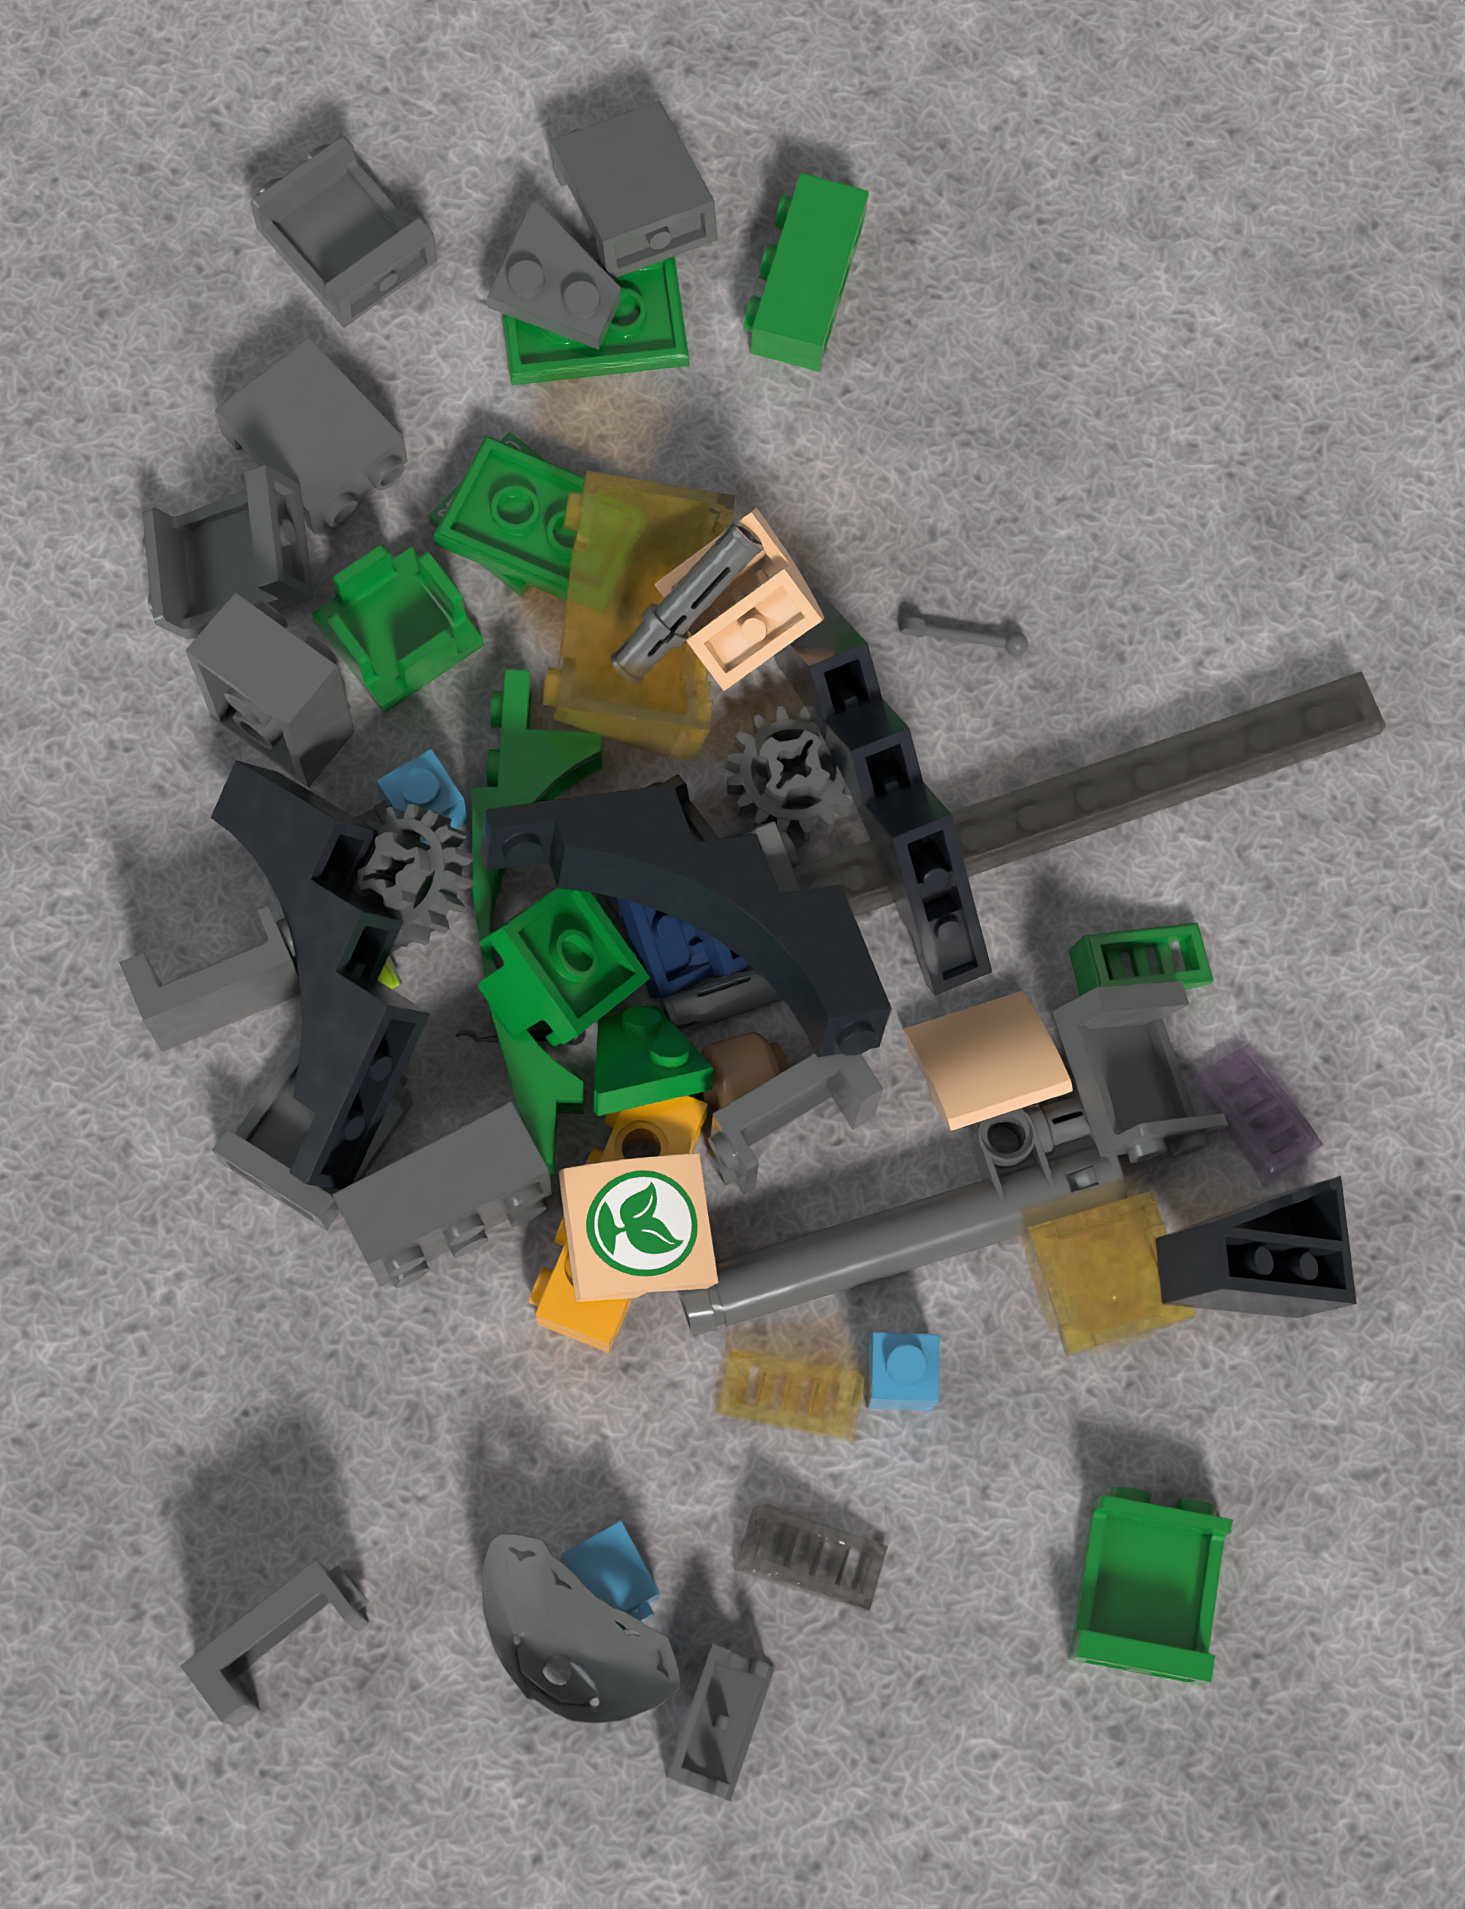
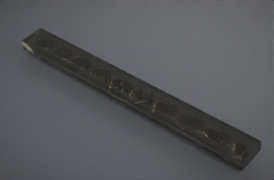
M1362 671L951 812L967 875L971 877L1380 735L1386 724ZM871 840L793 867L801 890L841 884L854 917L894 903Z

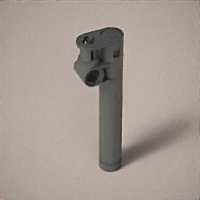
M1075 1085L1074 1096L1042 1106L1038 1103L1031 1104L982 1120L975 1131L972 1141L973 1155L982 1181L716 1261L717 1284L706 1289L678 1290L693 1337L717 1330V1326L725 1324L727 1327L1126 1204L1127 1189L1117 1155L1100 1157L1077 1085ZM998 1127L1011 1130L1019 1140V1150L1010 1154L997 1152L990 1145L987 1132Z

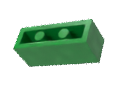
M800 173L794 195L783 193L775 221V228L782 229L778 246L767 244L759 273V279L766 280L767 282L762 297L751 296L744 319L743 330L752 333L750 354L817 372L820 371L865 222L869 196L868 190Z

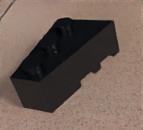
M1341 1176L1281 1192L1155 1238L1161 1300L1164 1305L1300 1318L1357 1304Z

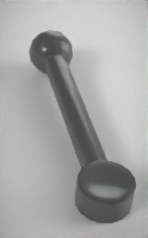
M906 617L902 620L901 634L915 637L930 636L1005 648L1013 656L1023 654L1028 648V640L1020 632H1012L1008 636L927 624L924 620L916 617Z

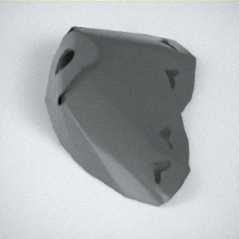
M502 1533L491 1540L482 1565L484 1618L499 1661L526 1699L538 1702L554 1714L571 1722L598 1724L624 1721L659 1707L680 1689V1673L675 1654L667 1636L652 1629L625 1611L612 1607L604 1600L597 1598L584 1586L576 1574L551 1554L543 1539L521 1534ZM509 1547H513L520 1552L532 1551L535 1555L520 1560ZM551 1569L555 1571L560 1580L566 1582L572 1589L564 1585H558ZM615 1621L624 1625L626 1629L639 1633V1635H626ZM517 1635L522 1637V1642L518 1645L514 1643V1637ZM659 1650L662 1654L663 1667L667 1670L669 1677L657 1669ZM558 1655L564 1656L571 1666V1677L567 1683L562 1685L550 1682L543 1673L544 1666L548 1660ZM598 1698L599 1705L594 1706L590 1702L592 1699Z

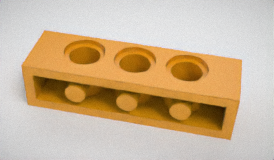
M683 1096L609 1113L606 1116L604 1125L613 1128L606 1147L604 1151L593 1148L585 1165L625 1160L623 1151L628 1144L635 1140L652 1142L658 1148L659 1156L692 1154L707 1118L708 1104L690 1096ZM563 1216L554 1243L563 1246L554 1270L547 1267L542 1268L532 1290L529 1303L538 1307L535 1313L537 1325L610 1353L632 1298L575 1302L566 1225Z

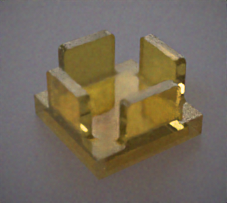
M1153 1191L1028 1227L1026 1230V1237L1035 1262L1030 1274L1049 1332L1058 1331L1066 1358L1087 1351L1094 1355L1148 1339L1161 1329L1190 1321L1195 1317L1193 1307L1162 1304L1155 1238L1166 1235L1167 1231Z

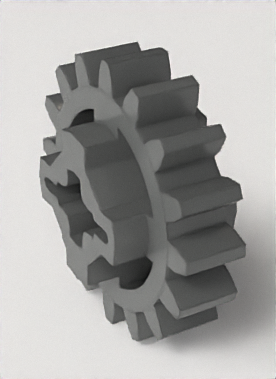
M783 706L777 707L774 723L769 724L759 714L753 717L752 729L754 736L739 731L735 736V747L740 753H728L726 769L734 773V775L727 778V794H742L736 801L735 812L738 817L753 811L756 814L753 826L775 821L779 832L785 831L788 834L789 829H797L803 842L810 841L811 827L818 824L827 834L832 832L835 823L832 812L848 817L851 812L852 801L846 795L851 794L816 724L810 722V714L806 707H802L798 719H789ZM794 739V740L779 742V741H781V740ZM823 753H825L832 764L835 782L830 780V773L821 768L820 758ZM806 758L804 775L796 774L790 781L787 780L781 788L783 770L790 773L796 766L800 767ZM752 766L757 768L758 774L766 778L767 785L763 795L758 792L753 782ZM804 804L810 806L808 808L798 810L787 809L788 807L799 806Z
M408 804L406 811L389 807L386 809V824L372 819L366 823L379 832L376 838H374L375 841L363 867L358 869L357 881L353 890L390 912L388 908L395 910V916L404 921L394 945L407 947L410 941L426 945L430 941V928L443 933L450 929L445 916L449 910L463 913L465 906L457 898L459 889L473 887V880L462 876V868L469 865L474 860L473 854L458 849L467 836L464 831L450 826L452 819L448 816L415 804ZM420 836H423L429 844L421 842Z

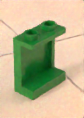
M1112 1487L1110 1496L1100 1495L1092 1502L1069 1660L1196 1685L1211 1683L1215 1655L1209 1654L1224 1540L1227 1535L1231 1534L1233 1520L1216 1516L1217 1506L1210 1503L1177 1499L1176 1508L1150 1504L1151 1493L1127 1487Z

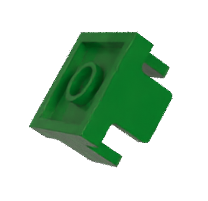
M379 545L338 572L333 577L336 596L311 613L315 624L383 713L484 646V638L466 616L463 597L428 551L420 556L413 546L392 559L385 546Z
M556 887L479 941L485 952L495 948L504 961L502 967L478 983L482 994L512 1035H518L540 1020L546 1021L553 1030L546 1036L552 1047L560 1043L564 1045L579 1036L650 979V976L592 893L587 891Z

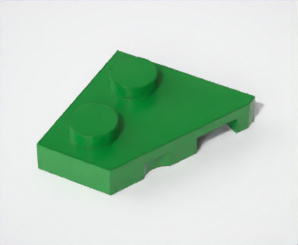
M656 1005L650 1007L633 1006L627 1008L622 1013L604 1016L598 1020L594 1086V1112L597 1116L712 1090L713 1067Z

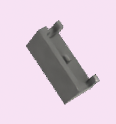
M712 1643L666 1779L731 1801L774 1669L769 1668L767 1663L747 1659L734 1654L730 1649Z

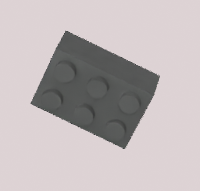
M235 592L186 649L187 656L211 717L309 788L355 732L349 711L351 706L346 700L343 688L345 683L340 677L337 666L339 660L319 640L308 637L304 642L287 630V621L269 604L258 600L252 605Z
M511 1101L332 1195L379 1287L392 1281L395 1288H401L426 1275L430 1271L427 1262L450 1250L453 1257H460L477 1249L488 1240L485 1231L502 1222L509 1220L511 1226L516 1227L534 1219L546 1210L543 1201L552 1197L549 1170Z

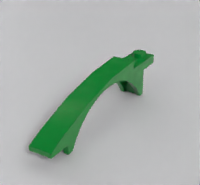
M505 669L504 691H492L491 728H501L500 749H489L487 787H472L473 900L479 941L493 932L496 899L506 868L487 871L480 852L486 809L556 800L577 783L602 770V733L530 729L532 700L530 670ZM480 945L485 978L497 969L494 962L493 948L485 952ZM488 1002L491 1020L518 1114L549 1170V1175L554 1176L558 1113L584 1114V1083L550 1057L527 1030L518 1035H512Z

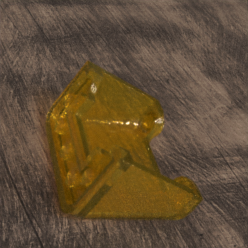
M586 471L581 493L569 491L564 529L575 531L558 668L547 667L542 693V705L553 706L552 718L554 720L668 759L686 762L695 761L710 731L713 700H707L711 687V681H707L708 669L687 641L679 648L671 647L638 685L631 683L621 676L612 666L609 656L617 651L644 621L642 613L652 603L659 605L664 599L654 584L723 533L725 528H729L733 521L735 495L593 471ZM687 630L689 638L691 636V633Z

